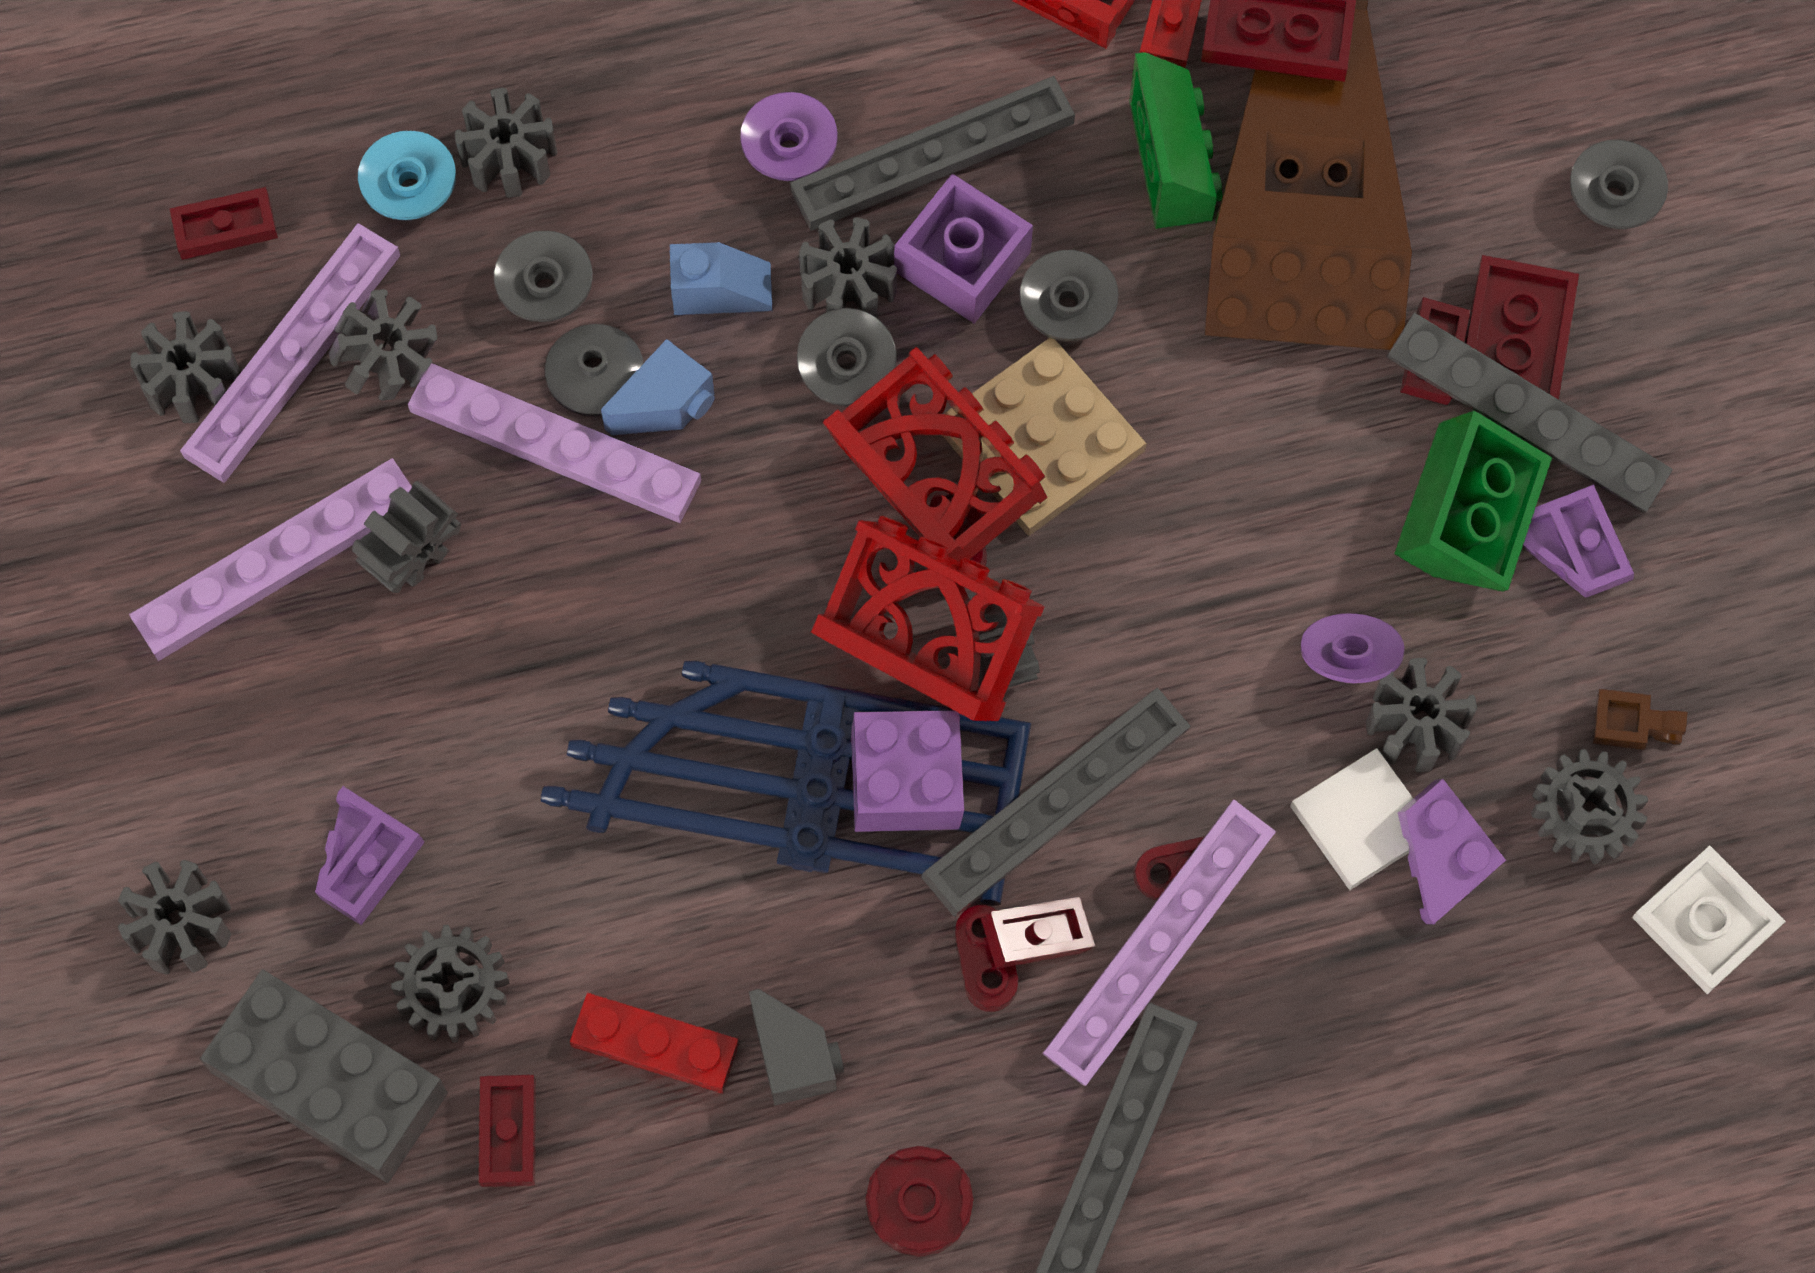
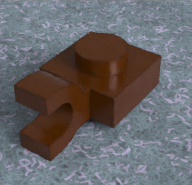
M1599 689L1596 700L1593 744L1645 750L1648 736H1652L1655 740L1663 743L1680 745L1682 735L1686 733L1688 712L1651 710V695Z

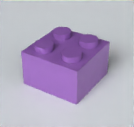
M951 174L895 244L894 266L897 267L898 275L975 324L1030 254L1033 225L956 175Z
M956 711L854 712L851 743L855 832L959 829L964 814L959 713Z

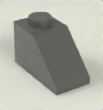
M762 990L749 991L751 1008L774 1106L837 1091L835 1075L844 1073L838 1042L827 1043L822 1026Z

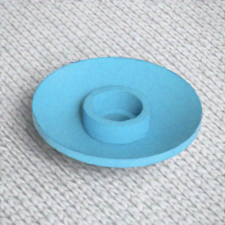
M399 131L377 140L365 152L358 169L359 187L368 205L379 214L397 220L419 219L435 212L448 200L456 182L455 163L447 147L435 137L419 131ZM407 179H414L418 181L416 184L409 187L401 186L402 183Z

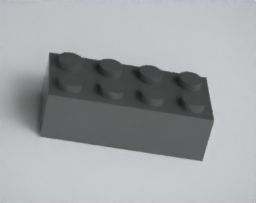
M263 969L259 972L200 1057V1060L212 1074L386 1183H389L448 1094L440 1078Z

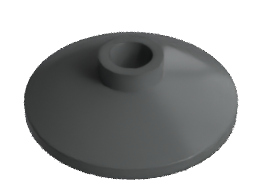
M1606 140L1590 146L1577 158L1570 175V190L1578 208L1592 221L1609 228L1630 229L1649 222L1659 213L1667 198L1668 179L1661 162L1645 147L1626 140ZM1617 188L1622 192L1623 196L1614 195L1608 189Z
M534 231L516 238L501 252L494 269L496 292L504 306L513 314L535 322L554 321L573 313L586 300L593 281L591 261L584 248L573 238L555 231ZM543 279H549L554 282L553 285L547 288L537 287V283Z
M1059 250L1042 256L1026 271L1020 287V304L1028 322L1043 335L1060 341H1080L1098 334L1111 322L1118 305V286L1110 269L1095 256L1078 250ZM1070 298L1077 305L1075 307H1064L1059 302L1062 299Z
M852 308L835 309L820 315L807 326L798 344L797 365L803 382L814 395L834 405L850 406L895 368L896 348L886 326L873 315ZM849 354L855 358L856 364L850 369H843L838 365L837 360L840 356Z
M588 324L568 331L554 343L546 359L545 377L552 396L564 408L579 415L602 416L601 409L644 362L637 344L625 332L609 325ZM590 358H600L602 360L601 364L595 368L587 367L584 364Z

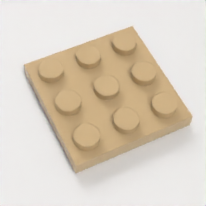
M1048 338L972 393L984 409L979 414L984 421L990 425L996 420L1014 441L1010 449L1020 459L1025 454L1029 455L1045 475V478L1040 483L1048 498L1041 504H1035L1016 520L1028 536L1145 452L1146 442L1055 339ZM952 408L944 413L945 415L960 417ZM943 436L963 459L962 439ZM982 442L983 460L996 457ZM1004 472L995 473L991 477L990 483L1000 486L1002 489L997 493H992L1000 502L1012 492L1014 486L1013 478Z

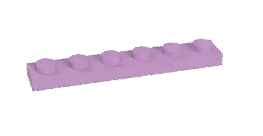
M358 223L180 451L183 457L225 483L336 340L340 333H336L334 328L348 304L354 302L356 309L359 310L369 297L371 291L378 286L400 257L398 247Z
M432 363L421 378L408 402L409 410L413 414L678 523H681L701 483V475L696 471Z
M392 458L132 612L129 616L156 659L160 661L352 546L355 540H360L371 532L364 525L368 516L373 511L384 516L388 512L390 504L389 495L399 487L409 492L412 486Z
M1232 800L1042 1054L1080 1084L1086 1086L1276 831L1237 801Z

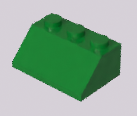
M1146 52L1135 53L1129 105L1155 229L1212 221L1216 202L1222 200L1223 192L1220 175L1218 172L1211 173L1208 160L1213 158L1211 133L1209 129L1202 130L1199 118L1204 116V101L1201 88H1193L1188 69Z
M1476 411L1440 422L1394 555L1435 578L1501 592L1507 591L1552 457Z

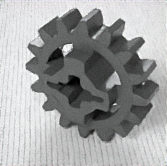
M1586 749L1579 751L1575 763L1565 754L1560 756L1556 763L1557 770L1547 767L1540 777L1544 784H1537L1532 794L1533 798L1542 802L1533 808L1531 812L1532 818L1545 819V823L1538 831L1539 836L1546 837L1552 834L1556 838L1552 851L1557 853L1565 846L1570 848L1571 861L1577 862L1583 852L1589 853L1593 864H1599L1605 850L1613 859L1618 858L1624 851L1622 843L1632 847L1639 837L1634 829H1642L1647 821V816L1637 811L1644 808L1648 802V797L1634 794V790L1641 782L1640 777L1636 776L1626 779L1623 776V772L1626 769L1627 763L1621 761L1614 768L1607 765L1608 753L1602 751L1596 761H1590ZM1581 777H1592L1596 779L1583 780ZM1615 792L1620 799L1622 809L1616 804ZM1588 801L1597 806L1590 813L1582 807ZM1557 805L1563 808L1565 822H1563L1558 813ZM1597 834L1599 837H1587L1583 835Z
M443 925L441 938L435 940L427 930L422 932L425 945L417 948L415 945L408 943L405 949L411 958L409 963L395 962L394 965L396 972L404 977V980L391 983V989L397 996H406L396 1004L401 1016L413 1013L408 1023L415 1032L427 1024V1034L430 1040L433 1041L439 1038L442 1030L448 1032L452 1043H458L460 1030L465 1028L474 1037L479 1036L477 1022L484 1019L486 1022L494 1024L497 1019L491 1010L492 1005L503 1006L507 1003L505 994L497 990L498 987L510 984L507 972L495 971L505 963L501 953L495 952L487 955L492 947L490 939L484 936L474 943V934L470 927H465L459 937H454L449 925ZM460 952L475 958L483 968H478L477 965L467 966L461 961ZM437 956L426 970H422L428 961ZM456 975L459 981L454 983V991L445 992L442 986L447 985L448 976ZM475 997H480L472 1008L464 1012V1009ZM418 999H423L424 1002L434 1001L440 1006L442 1016L425 1009Z

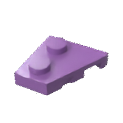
M1594 485L1535 508L1523 548L1585 598L1633 580L1634 572Z
M1444 779L1434 780L1398 812L1403 837L1409 844L1408 861L1411 875L1418 879L1424 908L1419 910L1421 919L1425 924H1435L1506 861Z
M342 786L338 791L336 799L340 807L334 831L329 830L325 847L327 859L324 866L320 869L315 893L322 901L359 925H362L425 842L418 833Z

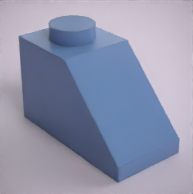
M720 242L670 244L671 294L674 315L772 311L770 262Z
M666 339L603 406L601 413L604 429L611 435L683 429L692 418L698 420L704 416L713 404L715 397L712 373Z

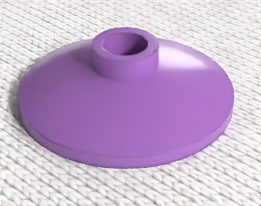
M796 92L777 93L760 100L749 110L741 127V146L748 162L763 175L783 181H795L822 170L833 157L838 140L835 120L826 106L811 96ZM788 140L795 141L798 144L792 148L781 146L783 142Z
M1336 614L1322 618L1307 628L1301 639V654L1312 670L1326 678L1345 683H1367L1386 677L1400 666L1404 657V642L1400 634L1392 626L1380 619L1362 614Z

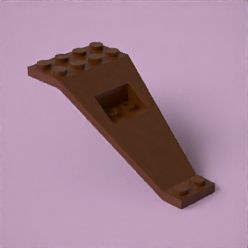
M1356 0L1345 82L1254 69L1212 236L1204 335L1391 350L1405 327L1412 249L1367 11L1368 0ZM1284 160H1292L1297 165V173L1291 179L1284 178L1280 174L1279 167ZM1335 163L1341 164L1346 171L1345 178L1339 183L1333 182L1328 176L1330 166Z

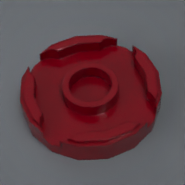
M924 1146L899 1149L888 1156L870 1177L865 1198L869 1223L880 1240L898 1253L918 1257L940 1253L957 1242L969 1225L974 1201L970 1179L963 1168L961 1169L959 1164L943 1151Z

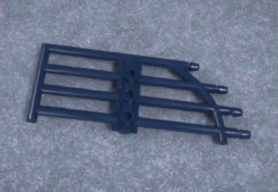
M684 661L682 677L695 682L707 681L712 685L671 705L642 700L634 702L631 698L626 697L610 698L608 713L626 719L633 717L636 721L648 723L625 747L602 743L594 745L591 741L586 740L569 741L567 756L587 762L588 760H593L596 764L612 766L599 794L576 789L567 791L565 787L543 786L541 802L549 806L558 808L566 806L569 810L590 813L586 829L596 833H605L612 817L779 848L777 864L790 866L792 869L828 873L830 860L834 858L922 875L924 871L942 857L835 838L840 809L854 811L853 790L844 788L849 760H852L851 729L854 712L954 710L944 706L717 664L708 666L705 662ZM744 691L808 702L802 730L703 711ZM959 713L960 731L1008 739L1003 767L962 760L963 781L999 787L996 815L1019 797L1031 723L1000 717L999 721H973ZM680 728L798 750L793 779L656 754L649 751L670 730ZM632 770L775 796L789 799L784 827L781 828L619 797ZM964 810L960 828L954 830L974 833L994 816ZM1005 878L983 894L980 901L992 906L1001 905Z

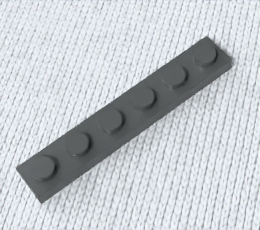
M1052 76L790 182L791 193L810 231L828 220L837 221L1074 124L1075 113L1055 76Z
M1415 312L1386 356L1388 359L1642 513L1648 511L1673 471L1671 467Z
M1157 687L924 871L921 878L950 913L956 917L1184 735L1191 727L1190 724Z
M1148 1002L1036 1273H1096L1198 1022Z

